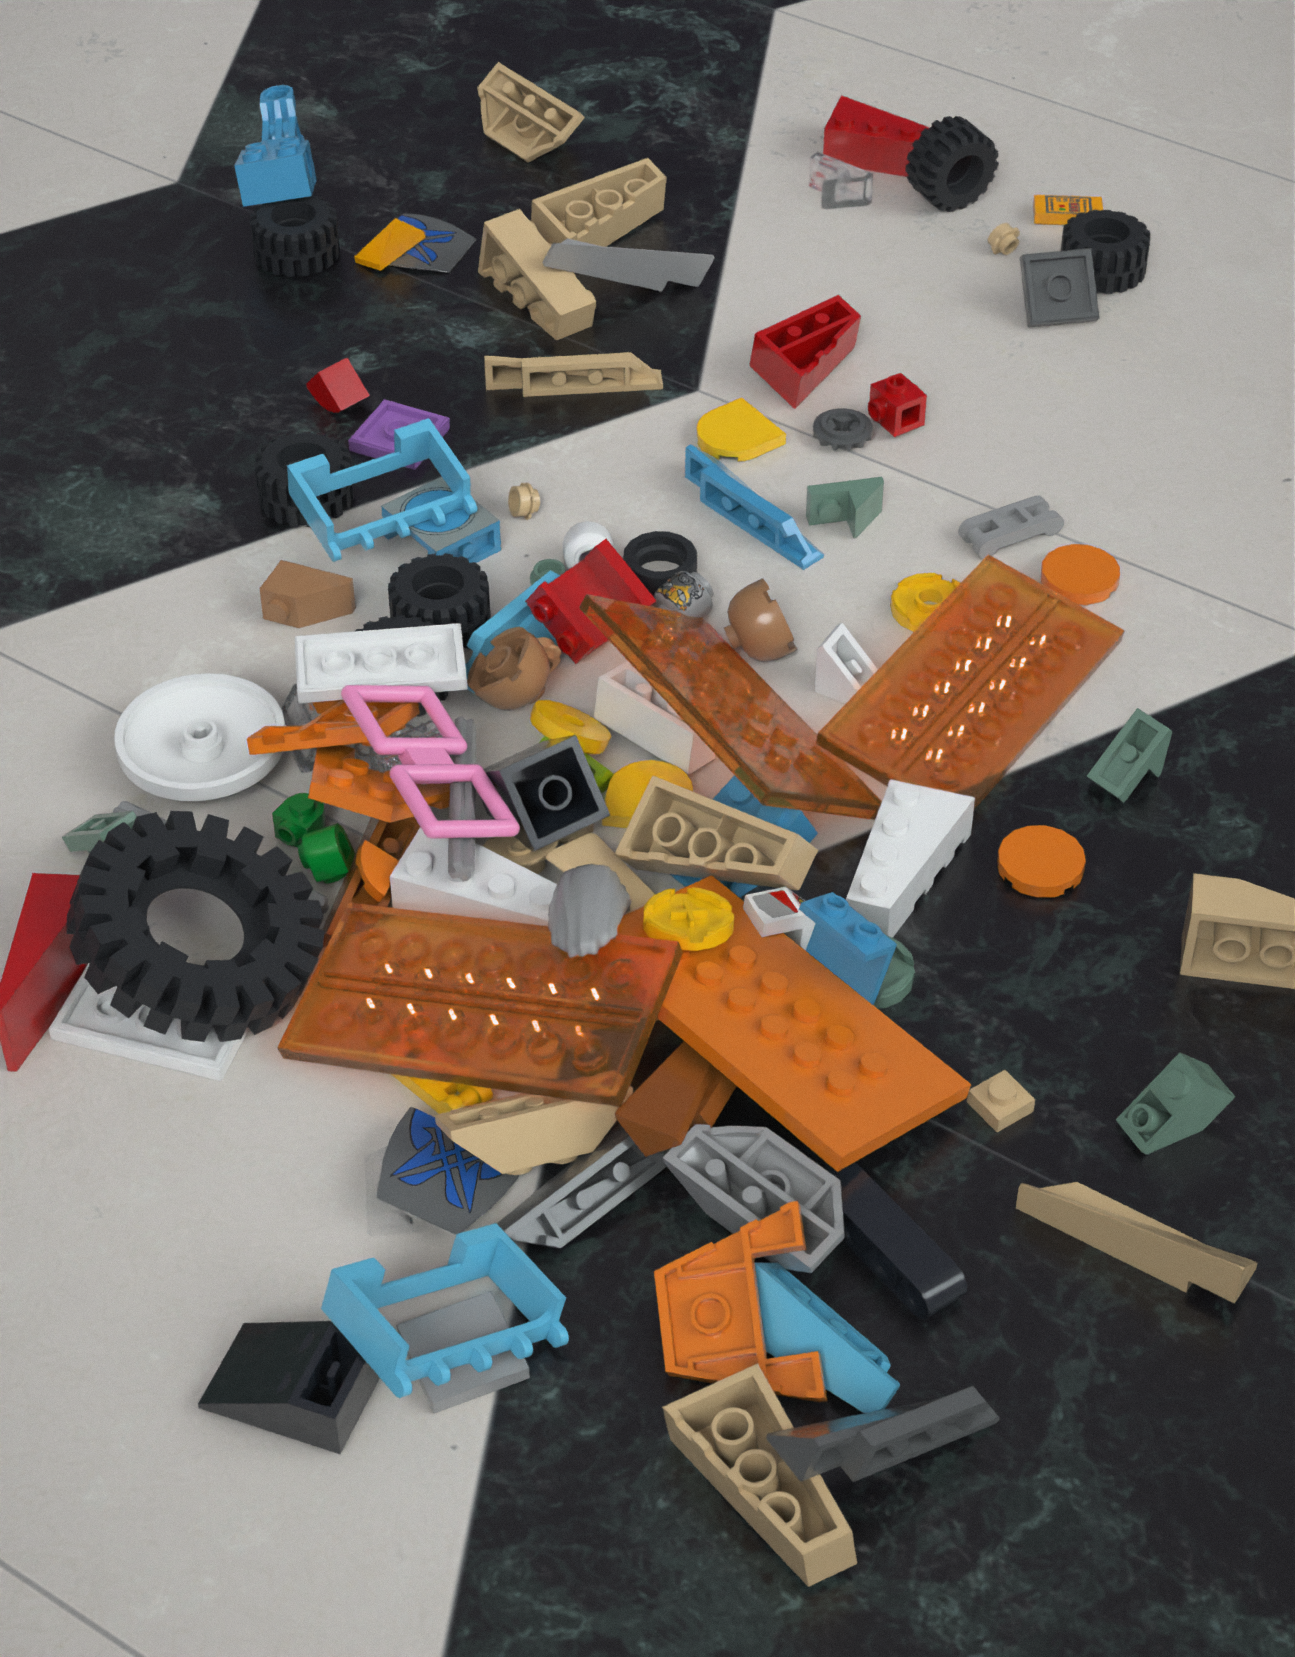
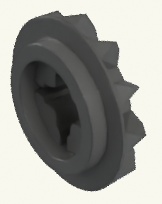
M846 408L831 409L818 415L813 423V437L819 439L821 446L831 445L833 451L838 448H844L849 452L852 446L863 448L864 443L871 440L872 422L866 415L856 410Z

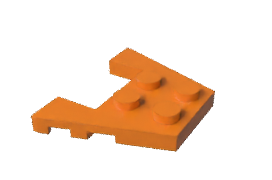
M344 700L308 703L310 714L321 715L306 725L264 726L247 738L250 755L361 743L363 746L371 745ZM365 702L386 737L395 731L404 729L407 722L420 714L418 703Z
M345 745L316 749L308 798L389 823L414 817L390 777V770L383 773L369 769V763L354 758L356 749ZM450 783L416 784L428 806L438 809L449 807Z
M798 1201L789 1202L779 1207V1211L760 1221L755 1219L740 1227V1231L715 1244L710 1242L654 1271L665 1371L669 1376L716 1383L758 1363L775 1395L815 1402L827 1401L821 1355L818 1351L767 1359L754 1259L806 1250L801 1208Z

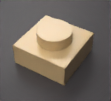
M1003 1070L971 1088L968 1093L967 1103L996 1132H999L1034 1112L1035 1099L1006 1070Z

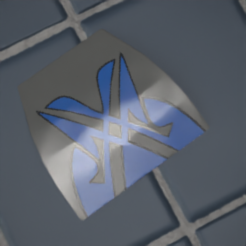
M403 213L398 219L424 231L426 238L389 265L449 273L476 239L453 224L425 215Z
M410 1107L397 1124L385 1151L377 1199L456 1235L462 1233L489 1211L505 1195L519 1175L500 1173L453 1142L437 1126L435 1117Z

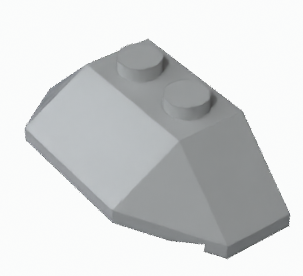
M695 1124L687 1132L682 1144L673 1147L663 1157L665 1165L703 1211L732 1234L740 1231V1227L755 1219L760 1221L779 1211V1207L792 1201H798L801 1208L806 1250L764 1256L771 1263H779L787 1270L812 1273L845 1238L841 1181L767 1127L723 1126L710 1128V1125Z

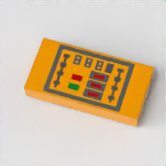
M1034 195L1033 200L1035 224L1064 225L1067 224V220L1071 217H1076V214L1081 212L1087 213L1089 210H1103L1102 197Z

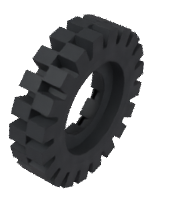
M170 811L165 825L158 814L154 812L137 816L132 828L125 822L108 831L105 841L99 840L89 853L69 902L71 906L67 913V934L74 935L69 947L76 965L90 963L84 978L97 994L117 986L110 1006L127 1018H130L142 1005L149 1007L150 1011L143 1027L166 1035L173 1017L181 1019V1039L205 1042L212 1025L220 1042L241 1039L247 1026L254 1035L271 1028L277 1016L283 1019L295 1006L319 960L318 956L323 948L325 930L319 929L324 919L319 900H308L313 890L312 885L303 871L286 875L293 860L278 846H275L262 856L258 855L257 851L264 836L245 826L233 841L227 838L228 819L208 814L201 831H197L192 811ZM174 889H195L209 893L226 903L239 918L244 932L242 948L230 960H206L204 965L186 962L189 957L188 955L163 941L160 945L155 941L147 924L149 905L162 893Z

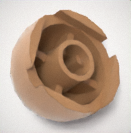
M764 578L747 585L732 598L727 611L730 625L724 627V631L733 649L741 647L753 659L772 661L797 651V647L792 642L794 641L793 635L776 599L771 600L767 590L770 588Z
M520 626L507 629L490 641L495 648L486 657L480 652L475 658L469 670L467 683L482 701L492 707L508 711L524 707L527 704H533L542 697L549 677L550 662L544 647L533 634Z

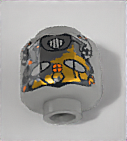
M679 571L654 593V598L657 600L655 602L657 608L654 610V613L658 620L667 628H671L674 625L678 629L689 630L711 611L713 607L711 597H713L714 592L710 584L699 573L692 572L690 574L686 571Z

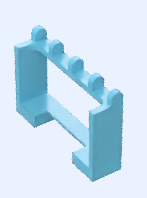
M429 418L395 429L394 453L331 474L330 463L324 454L287 465L289 495L333 562L342 559L340 550L361 544L365 551L373 549V539L396 531L401 538L410 536L409 527L432 519L436 526L445 524V514L462 508H464L468 515L477 513V505L470 495V476ZM428 458L453 492L452 495L342 533H334L333 522L316 498V496Z
M497 1223L456 1234L446 1266L382 1284L385 1269L374 1257L331 1270L321 1307L322 1311L397 1398L410 1395L412 1393L411 1382L421 1378L429 1377L435 1385L439 1386L450 1381V1369L470 1363L477 1372H483L491 1369V1356L510 1350L518 1359H523L532 1355V1343L547 1339L553 1347L557 1348L566 1345L569 1341L566 1328L559 1322L566 1297ZM489 1276L530 1321L406 1360L409 1345L377 1308Z

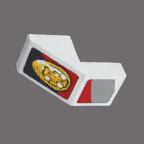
M787 887L745 895L743 909L761 937L784 933L806 951L816 923L799 910L801 902L805 900Z

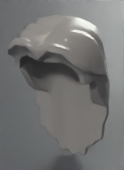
M586 864L569 869L561 875L560 881L553 892L548 911V929L551 933V944L564 952H568L569 958L576 955L580 957L586 954L596 955L599 948L617 937V927L623 915L630 911L632 902L630 895L626 891V887L621 884L617 873L612 871L609 866Z

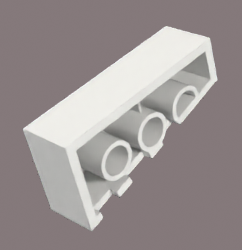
M890 779L846 897L849 906L865 919L879 926L885 935L893 938L913 912L914 904L921 894L926 895L933 885L934 877L942 867H947L954 857L956 848L960 843L964 844L971 835L975 797Z
M421 827L419 828L390 875L393 914L538 955L561 951L560 948L554 947L551 944V933L548 929L549 905L557 886L556 883L475 843V870L471 872V879L465 882L460 878L452 879L448 873L449 838L431 839L424 834Z

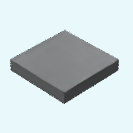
M492 1291L397 1324V1332L409 1345L407 1353L409 1359L509 1328ZM509 1350L491 1356L492 1367L483 1372H477L468 1363L450 1369L451 1378L446 1384L437 1386L429 1377L418 1380L433 1413H437L529 1379V1367L525 1359H518Z

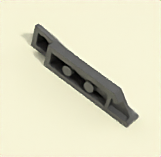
M619 1123L605 1135L594 1152L577 1157L575 1161L566 1166L497 1224L512 1240L549 1248H562L665 1169L667 1166L663 1161V1157L672 1148L645 1157Z
M971 1386L943 1398L770 1432L767 1434L766 1439L800 1482L839 1466L855 1482L998 1423L1000 1417L978 1391Z

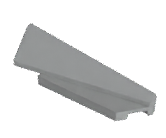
M567 238L561 243H553L542 263L546 267L663 291L668 281L699 287L714 260V255L605 247Z

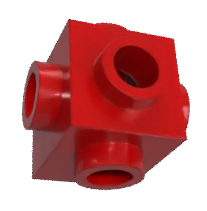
M898 373L870 384L868 412L875 422H878L893 437L925 425L927 395L902 373Z

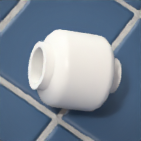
M585 521L577 523L568 530L563 541V554L568 569L582 561L597 544L606 538L613 546L611 534L604 526L597 522Z

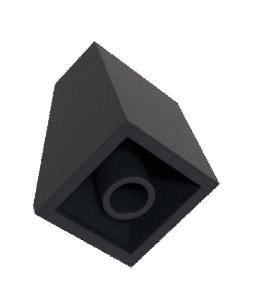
M576 735L542 741L483 768L519 823V833L514 837L531 851H536L610 816ZM481 798V801L485 807L487 814L494 819V817L492 816L489 809L487 808V806Z

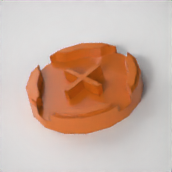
M1070 544L1052 550L1042 561V585L1052 596H1055V593L1064 596L1063 601L1076 605L1100 603L1108 599L1110 593L1116 591L1119 587L1120 566L1115 558L1103 549L1090 545Z
M1046 825L1026 826L1012 831L1002 840L997 857L998 871L1003 880L1006 877L1008 881L1012 882L1013 889L1022 894L1037 898L1057 897L1064 894L1065 889L1071 886L1074 889L1081 882L1086 864L1084 849L1075 837L1061 829Z

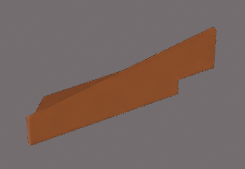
M371 817L359 846L364 840H367L400 861L418 832L420 825L415 817L391 823ZM356 854L322 930H325L323 948L329 946L331 942L373 932L379 926L392 898L391 886L380 902L369 895L364 888L365 882L361 877L359 867L356 866Z
M683 1041L615 1111V1117L646 1157L681 1145L687 1132L695 1124L710 1125V1128H712L735 1090L736 1085Z

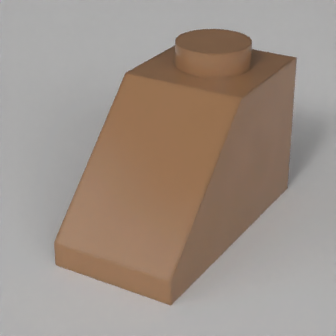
M280 560L259 588L263 619L295 628H302L349 615L356 609L353 578Z

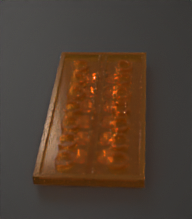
M988 554L818 732L815 744L887 787L891 779L975 797V810L1120 644L1125 630Z
M586 594L579 609L762 805L876 819L882 800L703 617H692L681 612Z
M348 903L277 1048L283 1059L622 1107L683 952L678 941L617 934V937L599 948L596 955L586 954L583 957L576 955L569 958L568 952H564L551 944V933L548 926Z

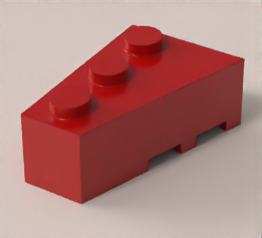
M841 95L824 128L823 163L907 177L909 174L906 173L905 166L909 163L907 160L908 152L913 150L912 144L915 139L918 140L921 137V132L925 128L929 129V127Z
M836 295L755 333L749 366L796 409L855 348L861 315L841 296Z

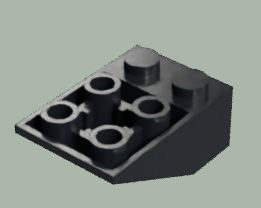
M332 1321L243 1323L202 1395L198 1408L341 1454L380 1377Z

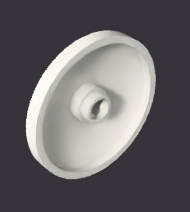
M193 674L162 682L136 697L121 714L116 725L114 740L121 769L141 789L153 795L171 800L206 801L226 797L245 790L259 782L272 771L283 752L250 755L247 738L264 726H285V721L278 702L259 685L231 675Z

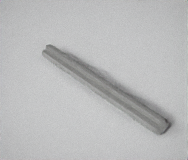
M463 716L455 719V725L467 743V750L461 755H451V759L454 764H476V723L473 719L465 720ZM471 782L450 783L449 820H475L476 789ZM449 838V876L452 879L460 878L463 882L471 879V872L475 870V838Z

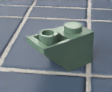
M1179 1053L1118 1116L1116 1121L1140 1151L1148 1155L1203 1131L1235 1096L1208 1064Z

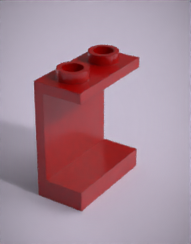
M606 538L597 544L582 561L549 584L546 581L541 583L525 602L531 608V612L536 620L543 623L556 639L560 650L577 664L638 620L657 600Z

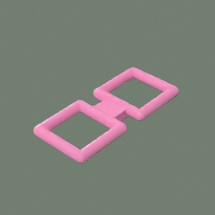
M346 685L343 687L341 696L373 750L379 755H398L402 765L393 766L390 770V777L428 838L513 837L519 833V823L483 767L478 764L453 763L449 755L465 753L467 743L431 687L406 685ZM365 702L421 703L443 738H387ZM471 782L494 819L437 820L416 784Z

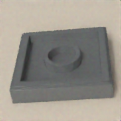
M1091 248L1022 254L1019 257L1027 327L1097 321L1100 318Z

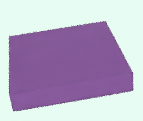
M383 400L348 440L349 451L372 458H379L394 453V430L428 418L443 437L450 429L449 418ZM422 461L405 467L415 470Z

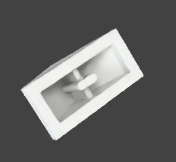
M840 623L817 648L815 692L864 712L872 710L889 689L890 685L845 625Z

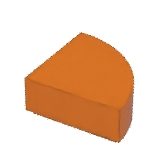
M364 840L356 854V866L359 867L361 877L365 882V890L370 896L380 902L390 887V875L399 860L369 841Z

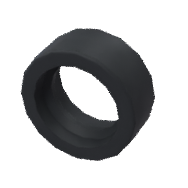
M653 531L641 534L632 539L624 549L623 560L653 597L656 590L677 572L686 571L690 574L697 572L696 548L691 541L676 533ZM653 561H668L679 565L676 569L668 571H652L641 566Z

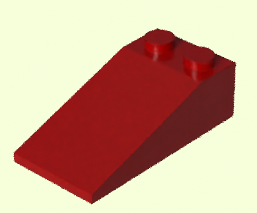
M32 873L0 982V1042L8 1071H18L56 1018L88 965H76L69 947L74 935L67 934V913L71 906L69 902L80 875Z

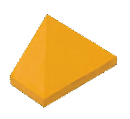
M395 218L354 256L355 263L381 271L425 239V232Z

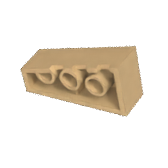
M646 158L532 200L531 221L535 223L538 232L547 243H561L568 238L607 247L664 209L666 176Z
M518 209L484 222L478 273L484 278L488 276L495 279L494 287L501 293L508 290L513 295V303L520 309L527 307L530 310L531 319L555 340L592 326L596 309L594 295L591 291L585 289L576 278L574 272L543 266L542 262L552 244L547 243L538 232L533 221H529L524 213Z
M652 775L614 855L636 870L706 878L712 875L721 881L775 888L787 887L791 890H799L818 850L794 832Z
M758 1363L663 1407L670 1440L808 1587L857 1564L852 1530L821 1475L819 1474L800 1482L766 1439L767 1434L770 1432L794 1427Z

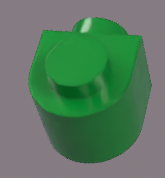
M298 793L288 797L272 813L275 838L281 840L286 845L298 848L302 844V837L305 833L327 827L324 803L308 798L309 793Z
M339 823L305 833L302 837V844L298 846L300 861L305 869L311 870L316 883L323 881L325 884H330L344 878L349 872L356 854L344 828Z

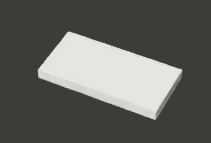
M461 623L294 637L298 703L343 700L341 691L346 685L429 686L434 692L467 690Z
M89 963L49 1027L51 1040L222 1081L249 1031L247 1026L241 1039L220 1042L212 1025L205 1042L181 1039V1019L174 1017L166 1035L143 1027L150 1008L142 1005L130 1018H127L110 1006L117 986L97 994L84 978Z

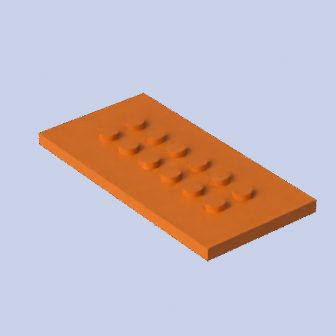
M712 875L676 891L675 894H687V888L695 887L713 891L728 900L732 906V913H734L733 934L726 942L714 948L698 951L677 950L662 946L649 938L643 929V906L623 915L617 927V937L599 948L596 955H585V957L837 1172L961 1102L968 1096L971 1084L787 935L780 933L761 937L743 909L744 901Z

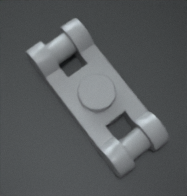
M1037 495L968 518L959 526L958 534L966 543H973V550L980 558L986 559L994 555L997 549L1042 533L1048 536L1057 534L1064 525V519L1056 511H1050L1049 504L1041 496Z

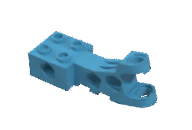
M272 86L265 89L260 95V109L263 120L262 141L246 145V150L241 151L234 165L243 207L309 197L314 190L317 179L309 140H305L304 136L300 133L295 109L296 101L293 89L290 86Z

